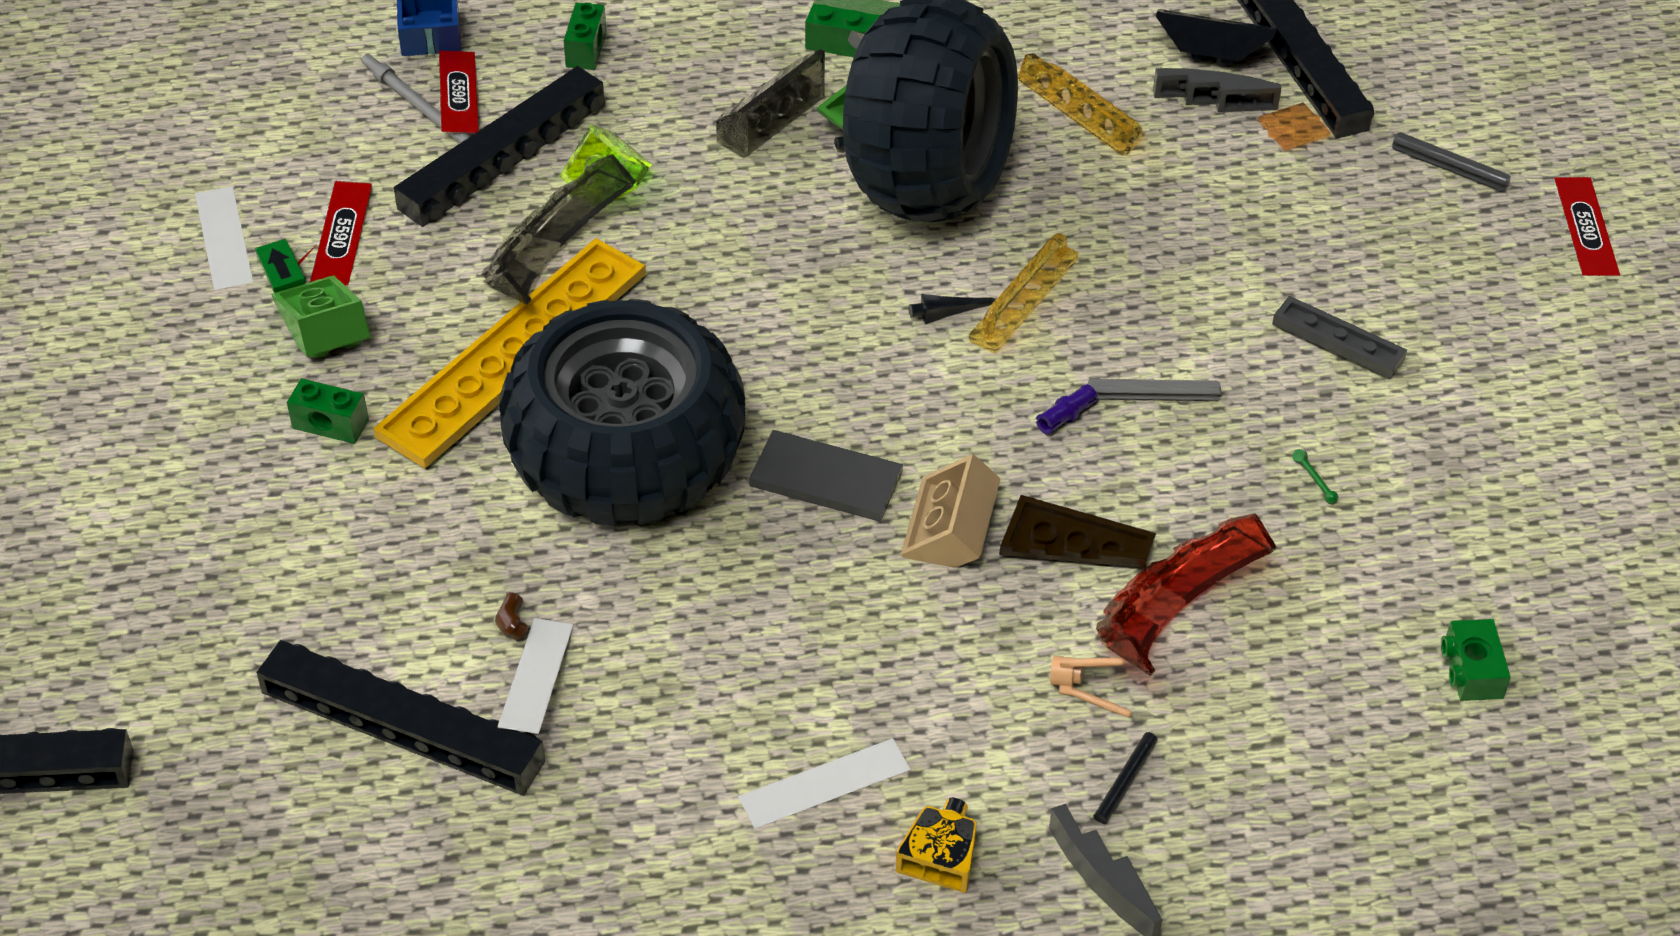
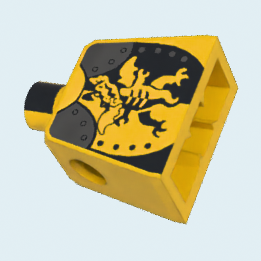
M951 797L946 800L943 810L931 806L924 807L897 849L895 872L967 893L977 822L974 819L965 817L968 805L959 798Z

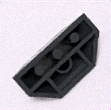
M1158 9L1156 13V18L1179 51L1187 53L1186 58L1204 60V56L1216 57V63L1233 65L1234 61H1241L1275 37L1277 31L1275 27L1165 9Z

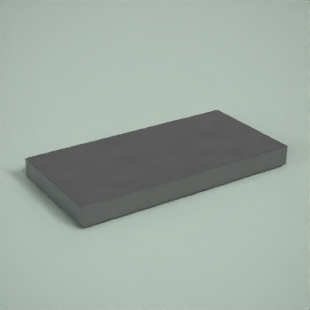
M772 430L751 473L749 486L881 522L902 474L903 464Z

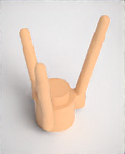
M1053 656L1050 683L1051 685L1060 686L1059 694L1077 697L1126 717H1131L1132 712L1126 708L1074 688L1075 684H1082L1084 667L1121 666L1125 664L1123 658L1077 659Z

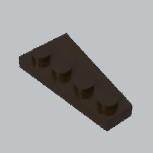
M1020 495L1000 545L999 555L1146 568L1155 542L1156 533Z

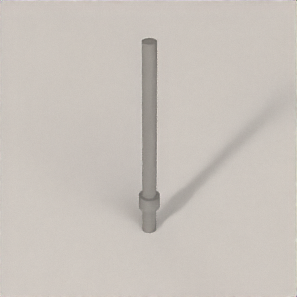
M368 53L362 57V64L373 72L374 77L384 85L388 84L441 128V112L399 79L390 66L386 63H380ZM446 132L459 144L470 137L466 133Z

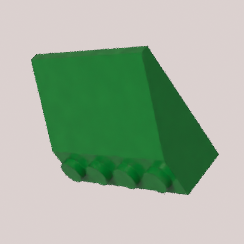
M816 0L805 21V49L854 58L856 49L848 41L851 31L865 34L880 15H883L891 7L900 6V3L884 0Z

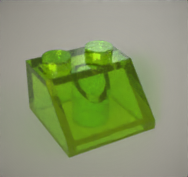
M591 124L559 177L572 187L590 172L601 167L635 182L634 185L604 206L606 207L636 190L652 164L614 132ZM597 171L574 188V190L597 208L629 183Z

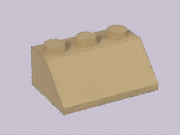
M974 454L923 476L901 556L906 559L953 568L968 562H974L980 558L1001 478Z

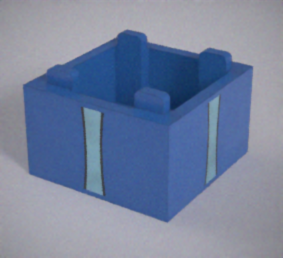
M397 0V26L402 56L439 54V50L461 51L458 0Z

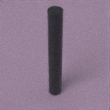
M1150 732L1144 733L1093 815L1096 821L1107 824L1156 745L1158 739L1154 734Z

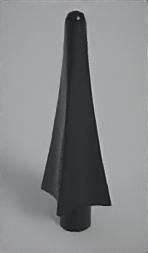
M921 294V303L909 304L908 310L910 317L922 316L926 325L965 311L994 305L996 300L993 297L972 298Z

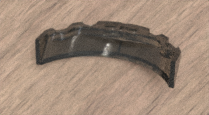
M613 154L589 165L577 179L560 187L549 196L550 199L543 206L529 214L512 231L510 236L502 242L490 258L492 263L483 269L482 275L485 278L483 282L488 287L528 305L532 301L529 297L531 285L547 262L591 218L629 190L636 183L635 179Z

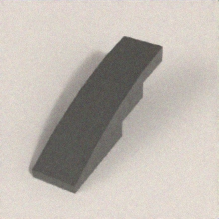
M1156 68L1153 84L1154 98L1184 97L1186 105L1216 104L1218 112L1278 110L1282 89L1281 84L1251 76L1189 68Z
M1066 804L1052 808L1049 830L1069 862L1088 886L1121 919L1143 936H1159L1162 918L1128 856L1113 861L1097 830L1082 834Z

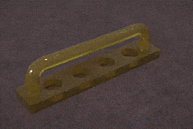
M1034 53L1025 55L1018 74V80L1120 155L1130 153L1134 141L1139 139L1143 133L1141 125L1136 120L1060 66L1045 62ZM1042 74H1046L1049 79L1047 88L1041 82ZM1064 88L1069 91V103H1066L1062 97ZM1085 103L1091 108L1092 114L1090 119L1084 114ZM1107 119L1113 124V133L1111 135L1105 129Z
M1056 233L1050 237L991 304L985 317L970 332L969 342L996 354L1078 260V252L1067 247V237L1063 233ZM1045 264H1052L1058 269L1055 271H1045L1041 267ZM1028 283H1036L1041 288L1039 290H1028L1025 286ZM1011 302H1019L1025 307L1014 310L1008 307ZM997 321L1008 325L1004 329L995 328Z

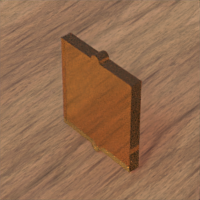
M1304 102L1258 117V122L1268 132V137L1273 138L1284 151L1329 137L1331 133L1320 121V116L1315 115Z

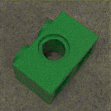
M575 2L563 40L566 67L575 68L579 66L582 69H596L607 33L605 5Z
M301 378L287 401L292 429L356 444L369 421L364 393Z
M1494 619L1450 621L1446 636L1441 638V652L1444 658H1449L1450 685L1457 688L1460 701L1504 699L1511 676Z

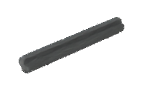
M1397 133L1393 140L1392 148L1394 150L1501 192L1505 191L1510 183L1511 176L1505 172L1405 133Z

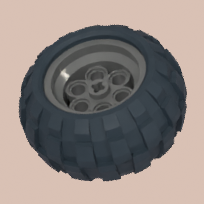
M966 0L900 1V6L889 8L866 31L856 50L850 68L843 108V141L848 166L860 190L867 194L873 204L905 220L933 223L959 217L961 212L973 210L996 186L1010 151L1018 101V74L1013 47L997 21L983 13V8Z
M641 299L596 301L587 303V306L574 311H565L551 319L543 327V331L534 333L515 355L511 373L508 372L499 402L503 443L511 455V462L526 486L532 492L537 491L546 499L550 507L574 518L583 515L589 517L592 523L608 526H617L618 522H638V525L660 521L663 519V515L672 511L680 513L703 500L706 490L712 489L716 483L720 484L730 470L745 429L744 386L742 378L734 363H732V359L724 344L713 332L711 333L705 326L698 325L697 321L689 317L685 312L674 307H661L651 304V301Z

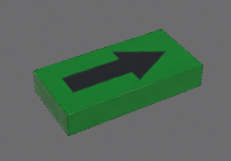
M286 238L255 248L257 258L273 293L306 284Z

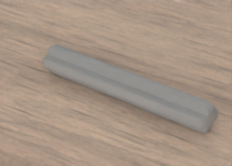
M1090 379L1088 381V385L1092 386L1098 395L1096 399L1217 401L1221 395V385L1216 380Z

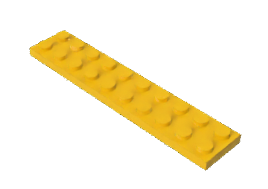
M595 238L523 300L524 303L520 302L377 424L373 428L375 438L426 469L499 404L502 387L507 373H511L515 355L534 333L543 331V327L551 319L565 311H574L587 306V303L596 301H617L646 275V265Z

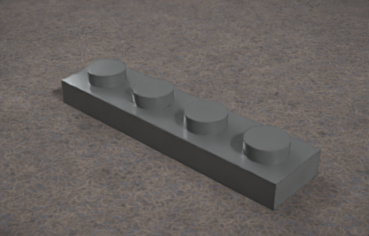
M1288 296L1273 317V325L1390 379L1406 358L1407 349L1292 296Z

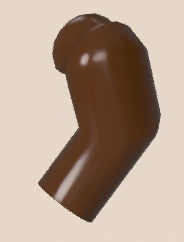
M509 592L496 614L495 623L506 637L510 635L512 639L519 641L528 631L527 624L521 622L517 614L523 599L520 595Z

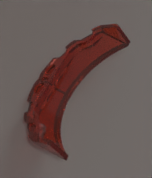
M1249 514L1223 521L1218 524L1219 527L1214 532L1206 536L1184 541L1173 548L1174 553L1169 557L1152 562L1138 573L1112 598L1103 610L1106 619L1097 622L1096 626L1102 645L1151 676L1155 672V668L1148 659V654L1154 640L1166 624L1181 609L1209 587L1238 569L1271 554L1277 548L1257 514Z

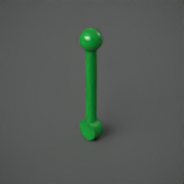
M1302 449L1295 450L1293 460L1301 463L1325 494V501L1328 504H1335L1338 501V494L1328 488L1309 463L1307 452Z

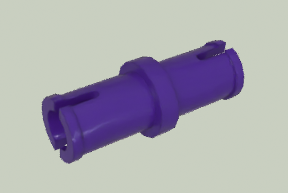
M1084 384L1071 395L1058 398L1054 406L1037 415L1036 419L1038 421H1036V424L1040 431L1044 434H1050L1065 422L1069 423L1076 420L1080 412L1098 401L1095 389L1088 384Z

